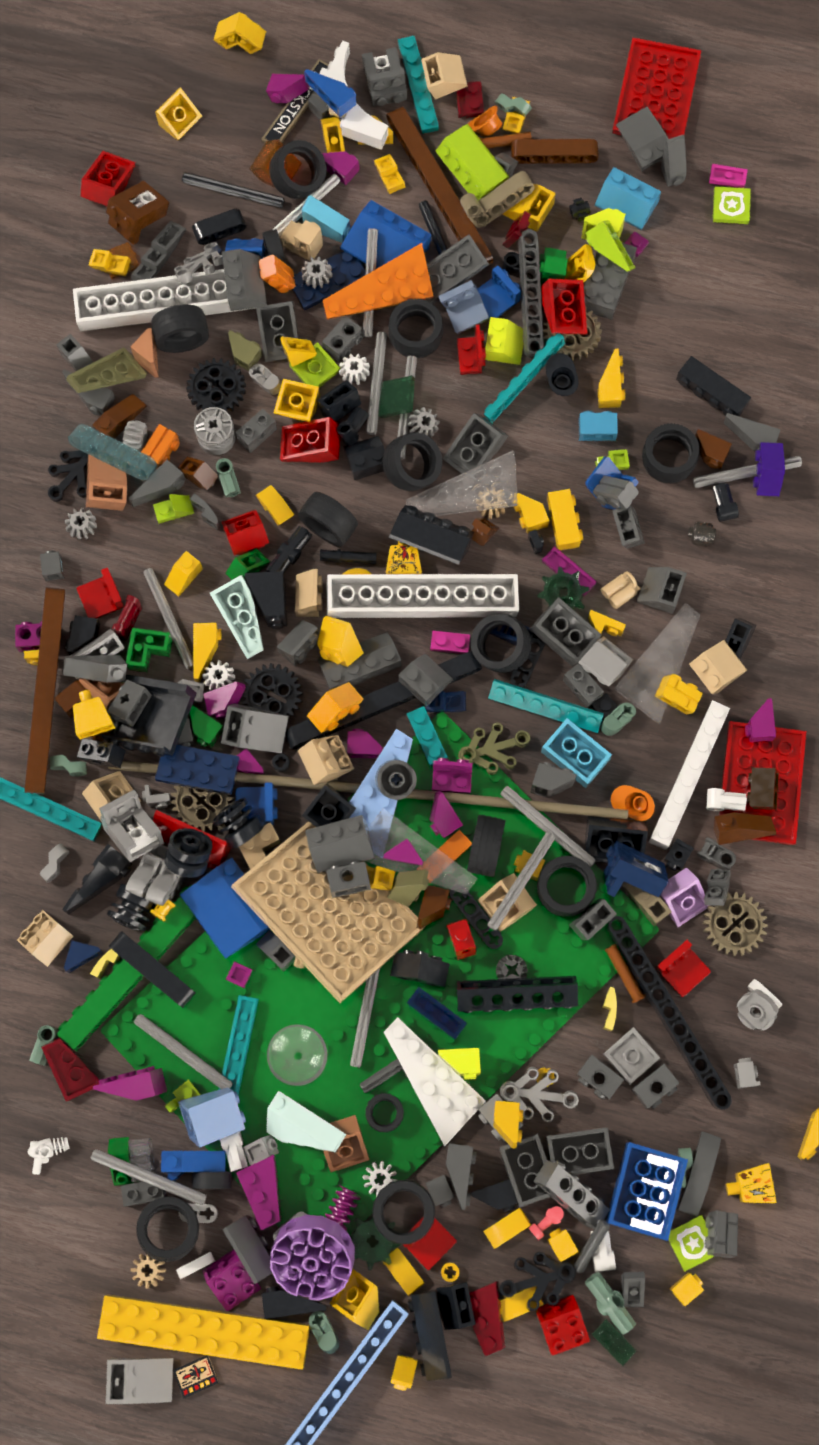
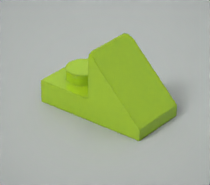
M170 494V500L153 504L159 524L194 514L189 495Z

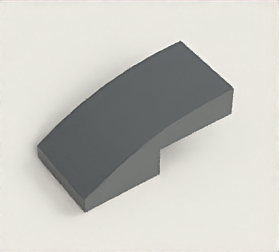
M194 493L190 498L192 506L202 511L201 516L205 523L219 530L220 525L213 510L202 498Z

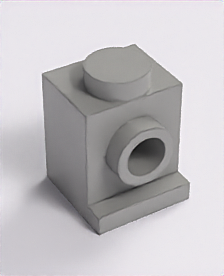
M751 1058L738 1059L739 1063L734 1064L737 1089L761 1085L760 1081L755 1079L758 1078V1070L756 1065L753 1066Z

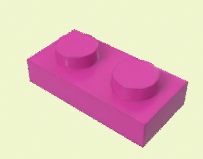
M712 164L709 183L744 188L748 169Z
M432 631L430 651L456 654L467 653L470 635Z

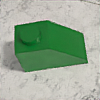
M258 549L235 557L225 574L231 580L240 575H243L245 579V573H259L270 561Z
M192 705L190 715L193 733L197 738L196 742L204 748L206 745L212 748L222 735L224 727Z

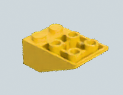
M534 184L533 192L504 212L503 215L515 221L526 211L531 214L528 220L530 222L528 228L537 232L555 203L556 193L541 185Z

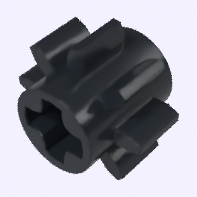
M582 198L574 199L573 205L569 206L572 219L576 218L578 222L584 221L585 217L591 213L588 201H584Z

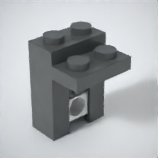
M396 47L386 49L387 55L373 58L372 52L362 54V65L373 107L384 106L394 102L400 103L403 100H407L404 68H401Z

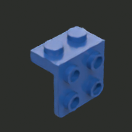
M498 265L492 269V278L477 288L489 319L490 317H500L516 305L521 298V288L518 283L513 282L505 269L502 270Z
M605 456L586 480L585 485L594 495L593 490L597 484H600L599 481L603 476L631 481L635 487L639 482L635 477L623 475L613 461ZM606 504L605 506L602 505V507L612 510L616 509L612 507L610 504Z
M265 783V787H239L236 789V801L245 797L248 801L246 806L251 805L253 807L248 817L258 814L265 825L270 822L272 825H275V819H278V808L274 806V800L278 799L277 788H274L273 783Z

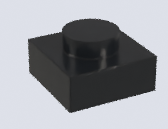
M537 530L530 531L528 539L536 555L542 552L545 543L542 535H538Z
M607 693L591 705L595 711L604 713L602 720L618 707Z

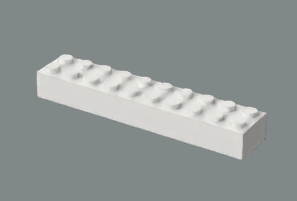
M224 269L215 270L214 273L206 275L205 272L193 273L191 282L187 284H181L175 275L73 289L76 323L80 332L150 323L153 316L159 311L181 304L198 306L204 311L205 315L234 312L230 310Z
M517 574L327 575V616L333 618L487 617L493 614H506L516 617L519 612Z

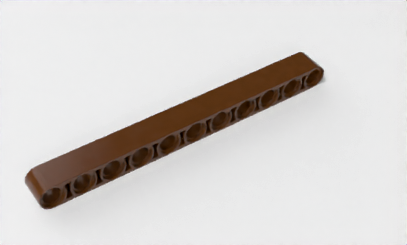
M402 106L387 113L386 117L390 127L458 242L470 234L489 265L492 264L493 257L465 213L458 197L405 108Z
M49 587L45 589L25 793L45 794L65 589Z

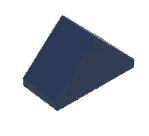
M71 941L64 969L66 972L71 973L103 954V951L96 946Z

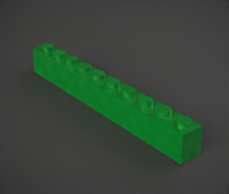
M191 884L189 887H188V886H185V887L181 890V892L179 893V895H181L184 891H186L188 888H190V887L192 886V884ZM181 896L176 902L172 901L175 907L171 908L166 915L165 922L156 918L153 922L154 926L149 931L146 930L139 938L140 942L138 945L157 961L161 959L196 919ZM124 959L123 961L119 960L112 969L114 971L109 976L106 975L99 982L100 986L96 991L92 990L85 999L87 1001L82 1006L79 1005L74 1009L70 1020H65L59 1026L57 1035L73 1050L78 1051L144 978L140 972Z

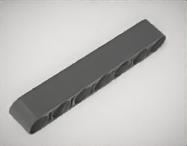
M529 229L523 232L518 246L524 353L527 357L534 358L536 352L540 349L542 350L544 345L538 235L535 231ZM524 238H530L532 243H527ZM525 256H531L533 261H528ZM526 273H531L534 279H529ZM527 291H532L535 297L528 296ZM528 309H533L536 315L529 314ZM529 327H534L537 333H531ZM530 345H535L537 351H532Z

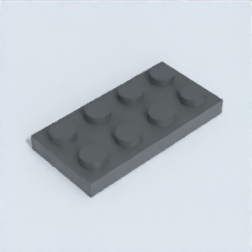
M470 234L427 263L434 295L433 298L425 299L427 302L436 303L440 300V295L460 286L489 266V263Z

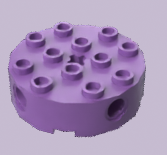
M303 1215L291 1219L280 1228L271 1250L270 1269L276 1282L288 1293L294 1296L310 1297L309 1300L326 1299L335 1296L345 1288L355 1261V1246L349 1233L339 1223L324 1216Z

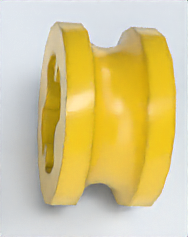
M454 1263L444 1264L441 1269L443 1279L448 1282L455 1281L459 1276L458 1266ZM448 1266H452L453 1270L456 1271V1275H452L453 1278H448V1275L444 1273L445 1268L448 1270Z

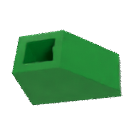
M130 1138L109 1139L108 1154L133 1164ZM110 1168L114 1186L134 1184V1177Z

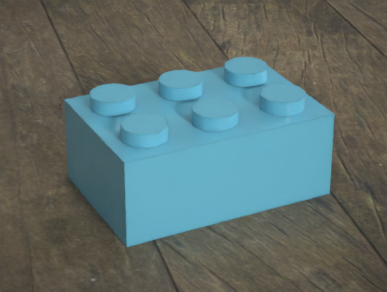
M566 719L541 750V753L561 769L567 768L572 770L573 774L577 775L575 780L584 788L588 787L612 756L610 752L569 719Z

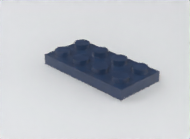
M345 251L326 259L328 265H331L332 277L329 279L328 284L323 283L322 288L317 285L314 289L312 284L307 286L306 281L302 279V271L295 274L293 277L295 279V287L292 290L304 311L323 302L324 299L364 277L366 272L360 261Z
M177 745L173 756L165 755L160 757L155 780L232 795L240 757Z

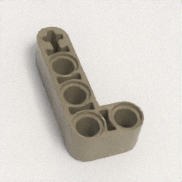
M521 171L480 200L474 194L468 193L461 198L460 203L473 224L481 228L530 195L534 190V184L525 171Z

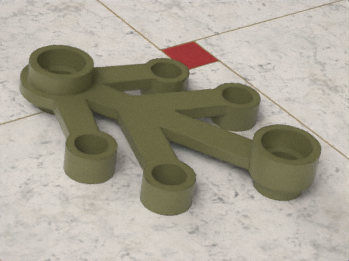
M497 722L492 725L491 733L484 747L476 749L479 741L485 737V730L476 728L469 746L460 749L458 758L468 760L469 763H475L485 768L490 775L497 773L498 764L496 762H488L480 756L487 755L504 763L507 769L511 770L516 766V759L498 751L514 746L526 747L529 744L530 735L528 732L521 730L516 733L515 738L495 743L497 737L503 732V725ZM499 727L500 731H495L494 728ZM481 732L482 736L479 737L476 733ZM522 738L525 742L521 743L518 739ZM469 754L471 758L467 759L464 755ZM507 761H512L514 764L509 765ZM494 766L496 769L490 770L489 767Z

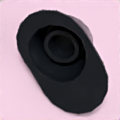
M563 353L552 355L546 363L549 386L555 394L569 396L577 390L579 385L575 365L568 355Z

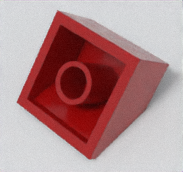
M256 509L221 522L234 556L243 555L254 548H262L265 544L269 543L263 523Z

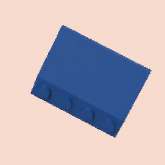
M370 200L360 212L340 249L366 263L368 229H377V269L422 243L425 254L430 247L432 234Z
M233 858L213 869L180 895L225 959L271 930L231 888L232 884L244 875Z
M626 1142L609 1206L610 1210L606 1218L607 1223L668 1241L688 1159Z

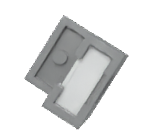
M135 790L99 808L104 830L129 862L164 844L160 829L141 807Z

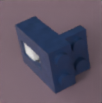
M616 841L613 847L611 846L606 854L608 866L604 870L607 894L615 897L623 882H627L657 897L661 895L669 882L665 863Z

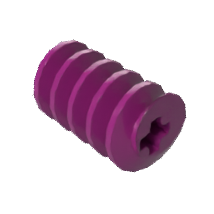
M339 1185L343 1190H336L335 1193L339 1196V1199L332 1198L336 1206H329L328 1208L332 1214H325V1217L339 1223L343 1229L347 1230L343 1223H350L351 1220L347 1215L354 1214L350 1207L356 1208L357 1204L353 1200H360L361 1197L356 1192Z

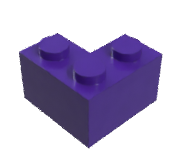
M760 442L759 450L755 451V461H758L756 465L757 476H754L753 488H756L757 496H779L785 474L783 443Z

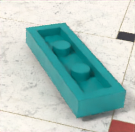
M423 706L407 713L408 720L429 766H433V761L438 760V758L448 759L425 707Z

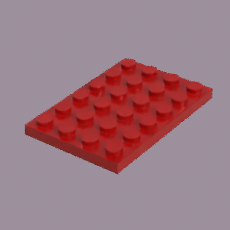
M632 38L612 134L621 135L616 124L648 106L668 139L684 135L702 50Z
M729 721L722 789L725 792L743 793L747 797L748 792L751 791L748 775L752 773V767L776 768L779 771L777 810L753 809L746 800L745 811L724 809L719 811V815L743 813L771 816L776 835L751 840L795 845L807 731L775 727L776 737L773 741L750 742L749 736H746L745 726L748 723Z

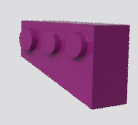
M272 1155L236 1172L260 1229L264 1230L282 1221L276 1155Z

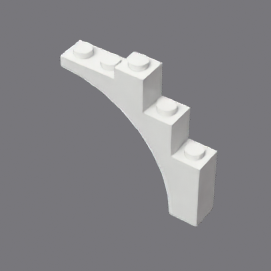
M342 41L340 47H337L335 50L333 62L330 61L328 69L322 68L319 74L346 84L345 67L350 54L348 42ZM357 103L356 106L339 117L342 118L340 122L342 136L382 150L388 137V125L371 117ZM329 107V114L339 117V116Z

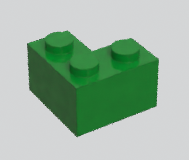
M545 247L544 253H540V286L548 279L565 278L568 261L566 259L567 251Z
M132 628L126 659L128 669L148 673L151 655L170 657L173 641L169 632Z

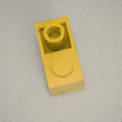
M520 493L515 494L513 507L515 512L520 514L519 522L522 529L525 528L528 534L530 531L548 527L549 518L543 504Z
M495 1101L493 1127L511 1148L516 1149L517 1142H521L522 1130H518L519 1122L523 1121V1110H519L520 1103Z
M401 1354L397 1355L391 1379L394 1388L406 1391L407 1388L412 1387L418 1359Z

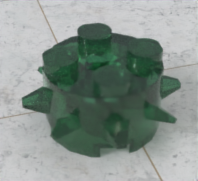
M558 567L557 574L552 575L550 578L542 577L545 582L544 591L539 593L537 597L545 599L549 606L559 597L573 610L577 607L584 609L585 606L581 601L583 594L589 591V587L581 586L578 581L579 571L571 575L565 573L562 567ZM561 589H568L566 591L568 594L566 596L563 595L562 597H560L561 594L559 591Z
M373 1216L370 1221L366 1222L355 1218L357 1229L353 1235H350L355 1246V1259L361 1258L363 1261H366L368 1270H372L375 1262L381 1260L390 1265L392 1262L389 1253L392 1248L401 1246V1244L393 1243L383 1237L375 1226ZM395 1222L388 1224L391 1229L396 1225ZM371 1235H374L375 1239L379 1240L375 1247H371V1244L367 1243V1239L371 1238Z

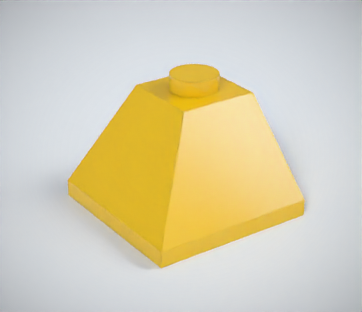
M352 1269L345 1288L338 1292L329 1304L352 1322L369 1330L379 1313L378 1286L355 1269Z

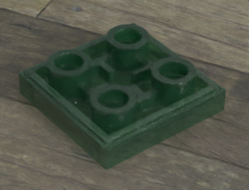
M411 375L381 382L379 417L385 418L413 412L415 377Z

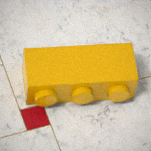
M570 489L548 492L547 502L557 549L561 551L580 547L583 533L581 529L578 530L577 523H580L578 512L574 510V506H576L575 496L571 495Z

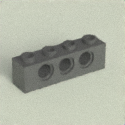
M546 1160L534 1182L584 1226L595 1229L598 1222L604 1220L610 1210L604 1204L605 1201L601 1197L593 1195L590 1187L579 1183V1178L573 1173H568L565 1170V1165L558 1161L553 1163Z

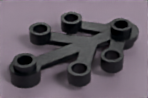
M87 444L83 450L70 452L65 450L60 453L63 463H69L72 459L81 458L78 463L58 466L52 464L49 466L48 472L52 477H57L60 473L69 472L59 485H53L48 489V496L52 501H61L64 497L63 492L76 477L78 482L77 494L81 498L86 497L87 487L85 484L84 467L88 464L89 452L94 451L95 454L101 455V450L96 444ZM64 455H69L67 459H63ZM56 468L57 471L52 473V469ZM85 489V493L81 494L80 490ZM55 493H60L58 497H54Z
M537 1252L533 1257L534 1263L539 1266L544 1264L554 1271L545 1273L527 1263L523 1257H519L514 1262L515 1269L518 1271L524 1270L534 1277L516 1283L511 1280H505L499 1287V1293L504 1298H511L517 1291L538 1286L533 1297L526 1304L529 1311L535 1312L540 1306L539 1301L549 1282L557 1280L553 1291L546 1297V1303L549 1306H555L559 1302V1295L565 1283L572 1282L576 1277V1269L571 1263L563 1262L558 1264L546 1257L543 1252ZM537 1255H541L543 1257L542 1262L537 1261ZM517 1261H522L524 1267H518ZM562 1270H567L569 1276H563ZM504 1287H509L511 1292L509 1294L505 1293ZM549 1296H554L556 1302H550ZM534 1301L537 1305L536 1308H531L529 1303Z

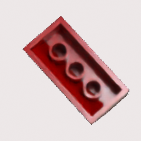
M155 811L153 822L160 829L165 845L168 846L169 838L174 831L185 828L195 829L203 832L212 841L213 848L207 867L213 870L225 862L231 850L226 841L160 811Z

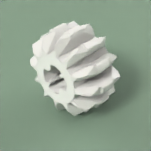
M350 353L349 359L344 357L343 363L339 364V374L343 376V381L349 380L351 384L356 382L359 385V380L365 382V376L370 374L368 370L370 368L369 363H366L365 357L360 359L359 354L353 357Z
M218 660L217 665L213 662L210 663L212 668L205 667L207 673L203 674V679H206L204 684L209 686L210 691L233 683L231 680L235 679V675L232 674L234 669L232 667L228 668L229 664L227 662L222 665L221 660ZM220 674L222 678L218 680L216 675Z
M375 1162L372 1163L375 1170L372 1171L367 1167L366 1171L371 1175H363V1179H370V1182L365 1183L364 1187L373 1186L369 1190L370 1194L377 1189L376 1197L390 1182L398 1181L391 1179V1176L397 1174L396 1171L388 1173L392 1167L390 1164L385 1170L383 1169L384 1162L380 1163V1169L377 1168ZM379 1173H381V1176L383 1174L386 1176V1179L383 1180V1185L375 1183Z

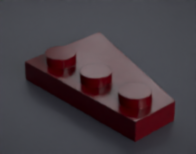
M61 1038L41 1046L66 1102L92 1090L93 1086L99 1085L98 1080L100 1079Z
M498 1281L469 1293L475 1325H472L485 1356L505 1348L503 1322L500 1315L501 1302L498 1296Z

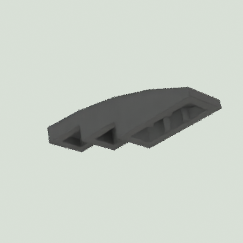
M170 221L151 242V248L141 258V264L131 274V279L137 281L155 278L186 232V228Z

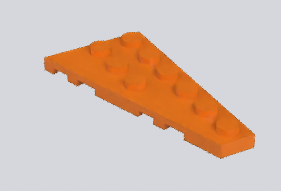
M422 243L324 299L323 305L326 319L396 306L411 299L425 300L433 298L434 295Z

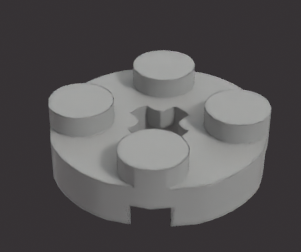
M759 989L745 993L737 1003L740 1021L746 1027L753 1030L755 1028L761 1030L770 1028L775 1022L779 1011L774 1001ZM754 1007L758 1008L761 1014L759 1012L756 1014L754 1012Z

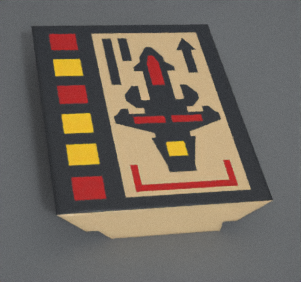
M208 1355L173 1370L183 1398L218 1383Z

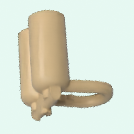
M628 571L601 588L602 594L609 600L614 609H618L641 590L633 575Z

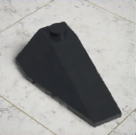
M107 844L93 862V871L85 874L83 877L81 889L77 888L62 910L68 915L121 880L122 877H126L132 869V863Z

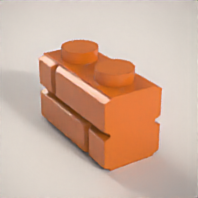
M275 255L260 259L259 268L261 269L260 276L262 280L275 288L279 293H286L295 287L292 268Z
M159 424L140 452L141 460L156 469L166 460L170 461V454L172 451H176L180 445L178 434Z

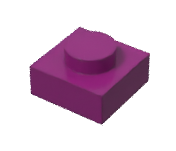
M634 231L625 244L637 247L635 256L638 257L649 241Z
M234 961L226 980L245 988L253 970Z

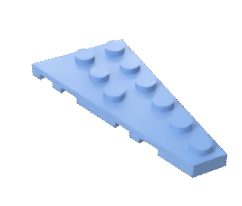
M398 729L394 731L350 800L356 807L350 818L363 815L367 821L373 852L382 859L398 800L390 799L380 793L375 783V776L378 768L386 761L401 760L406 763L408 762L413 739ZM395 774L394 778H391V782H394L395 785H397V781H400V777H397V775Z

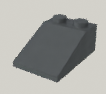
M648 106L616 124L641 172L662 161L666 140L669 139Z
M293 301L257 307L256 311L265 362L287 359L280 338L299 339Z
M473 413L442 459L472 481L499 451L509 435L481 414Z

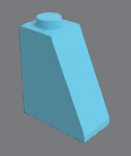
M308 196L301 210L303 223L305 220L315 222L320 226L323 236L343 243L351 229L349 219L313 196Z

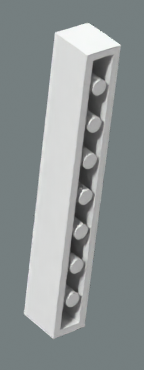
M712 700L650 837L649 843L664 850H667L727 717L730 710L729 707Z

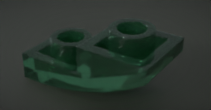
M607 1320L592 1333L596 1340L622 1366L637 1352Z

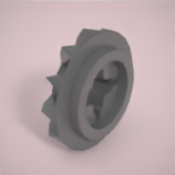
M506 955L499 960L496 966L498 979L526 978L528 974L525 961L516 955ZM517 964L515 970L517 975L511 974L506 977L508 973L507 966L513 967Z

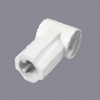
M711 788L707 791L706 809L710 811H723L724 809L745 811L747 797L743 793L725 792L723 789Z
M239 1131L220 1139L223 1151H226L231 1172L248 1167L242 1148L244 1144L241 1132Z
M608 1231L593 1255L595 1273L616 1270L613 1251H611Z

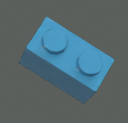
M585 411L580 413L579 441H616L618 434L617 413H612L611 411H604L602 413Z

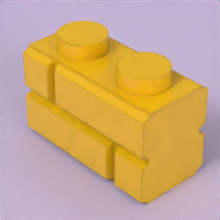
M676 674L664 676L655 697L686 715L694 713L702 696V692L697 690L698 687L691 683L686 684L682 682V678Z

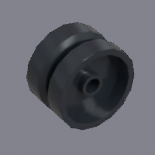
M185 828L174 831L169 838L168 849L164 858L166 867L174 874L182 877H199L207 869L213 848L212 841L203 832L195 829Z

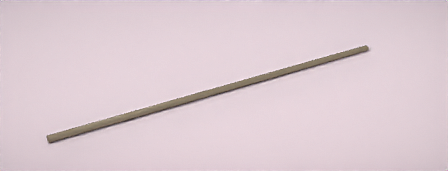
M123 761L121 769L108 767V769L156 774L159 764ZM237 772L235 778L237 782L273 783V785L318 790H321L325 784H329L339 792L355 793L361 785L336 781L314 785L311 779ZM414 789L406 798L433 801L437 791ZM442 792L448 802L517 809L505 798ZM525 800L537 811L628 820V810Z

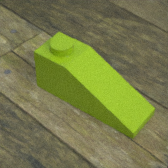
M609 220L602 221L585 233L588 244L627 272L635 269L632 260Z

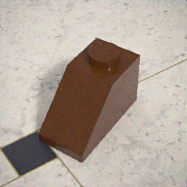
M698 429L695 436L703 462L707 463L711 468L721 470L732 443Z
M188 456L178 467L186 479L205 490L211 488L219 477L205 461Z
M430 885L427 886L418 916L417 928L421 929L444 917L445 909H450L452 898H448L449 890Z

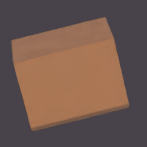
M148 328L131 346V350L137 363L157 378L159 377L157 346L154 341L152 328Z

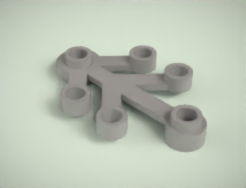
M216 242L205 245L204 252L184 259V265L174 269L177 279L181 284L191 282L192 274L202 265L205 274L209 275L215 272L214 265L219 266L223 264V257L219 255L221 247ZM209 258H212L214 265L210 264Z
M529 1067L526 1074L516 1082L506 1081L500 1088V1094L504 1100L520 1103L519 1110H523V1118L526 1120L534 1116V1110L532 1107L526 1106L520 1097L529 1098L541 1113L542 1119L545 1122H551L554 1118V1113L551 1109L546 1108L540 1099L563 1102L567 1108H574L579 1102L577 1093L571 1090L566 1091L564 1094L541 1091L549 1084L558 1081L559 1074L554 1069H550L546 1077L530 1089L522 1087L530 1080L538 1078L539 1072L536 1067ZM531 1070L536 1072V1075L533 1077L529 1075ZM555 1073L556 1078L550 1079L549 1074ZM507 1088H513L514 1092L511 1094L507 1093ZM572 1095L574 1097L573 1101H568L566 1099L567 1096ZM530 1110L532 1113L531 1115L526 1116L524 1114V1111ZM549 1112L552 1116L545 1118L544 1114Z

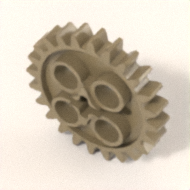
M593 311L586 312L588 337H583L580 334H575V336L574 334H561L564 336L565 342H571L573 345L568 346L564 344L557 353L568 355L572 361L576 356L578 360H581V355L587 358L588 352L593 354L594 348L598 347V342L601 340L600 335L602 329H599L601 323L597 322L598 317H592ZM546 317V323H543V342H547L551 336L556 335L551 333Z
M174 786L177 793H171V795L176 797V800H172L170 803L176 804V807L172 809V811H178L175 818L182 817V822H188V825H194L197 829L201 827L202 831L205 832L206 826L213 830L212 820L224 807L229 805V801L233 800L234 797L206 790L200 792L198 789L192 788L198 796L206 797L205 802L215 809V812H212L207 805L199 804L200 799L189 791L190 787ZM214 794H218L221 798L218 805H214L211 801V797ZM186 796L193 798V804L190 807L184 803ZM202 808L208 813L207 818L204 820L198 815L199 810Z
M728 892L724 906H708L707 909L710 913L704 914L708 920L703 921L702 924L707 925L708 928L704 929L703 932H709L710 934L706 939H713L711 946L717 944L718 952L725 949V955L732 951V955L735 957L737 951H739L740 955L743 956L745 950L750 954L752 952L751 946L757 949L759 946L756 941L762 943L764 940L760 936L767 934L762 930V928L768 927L767 924L762 923L767 918V916H761L764 909H757L759 902L752 904L753 897L746 900L745 893L739 898L737 892L734 893L733 897ZM731 906H737L740 909V914L734 915L731 912ZM745 912L748 913V916L726 936H722V933ZM717 919H723L726 923V927H718L716 923ZM746 920L753 923V930L745 927L744 923ZM732 933L739 936V943L731 941L730 935Z

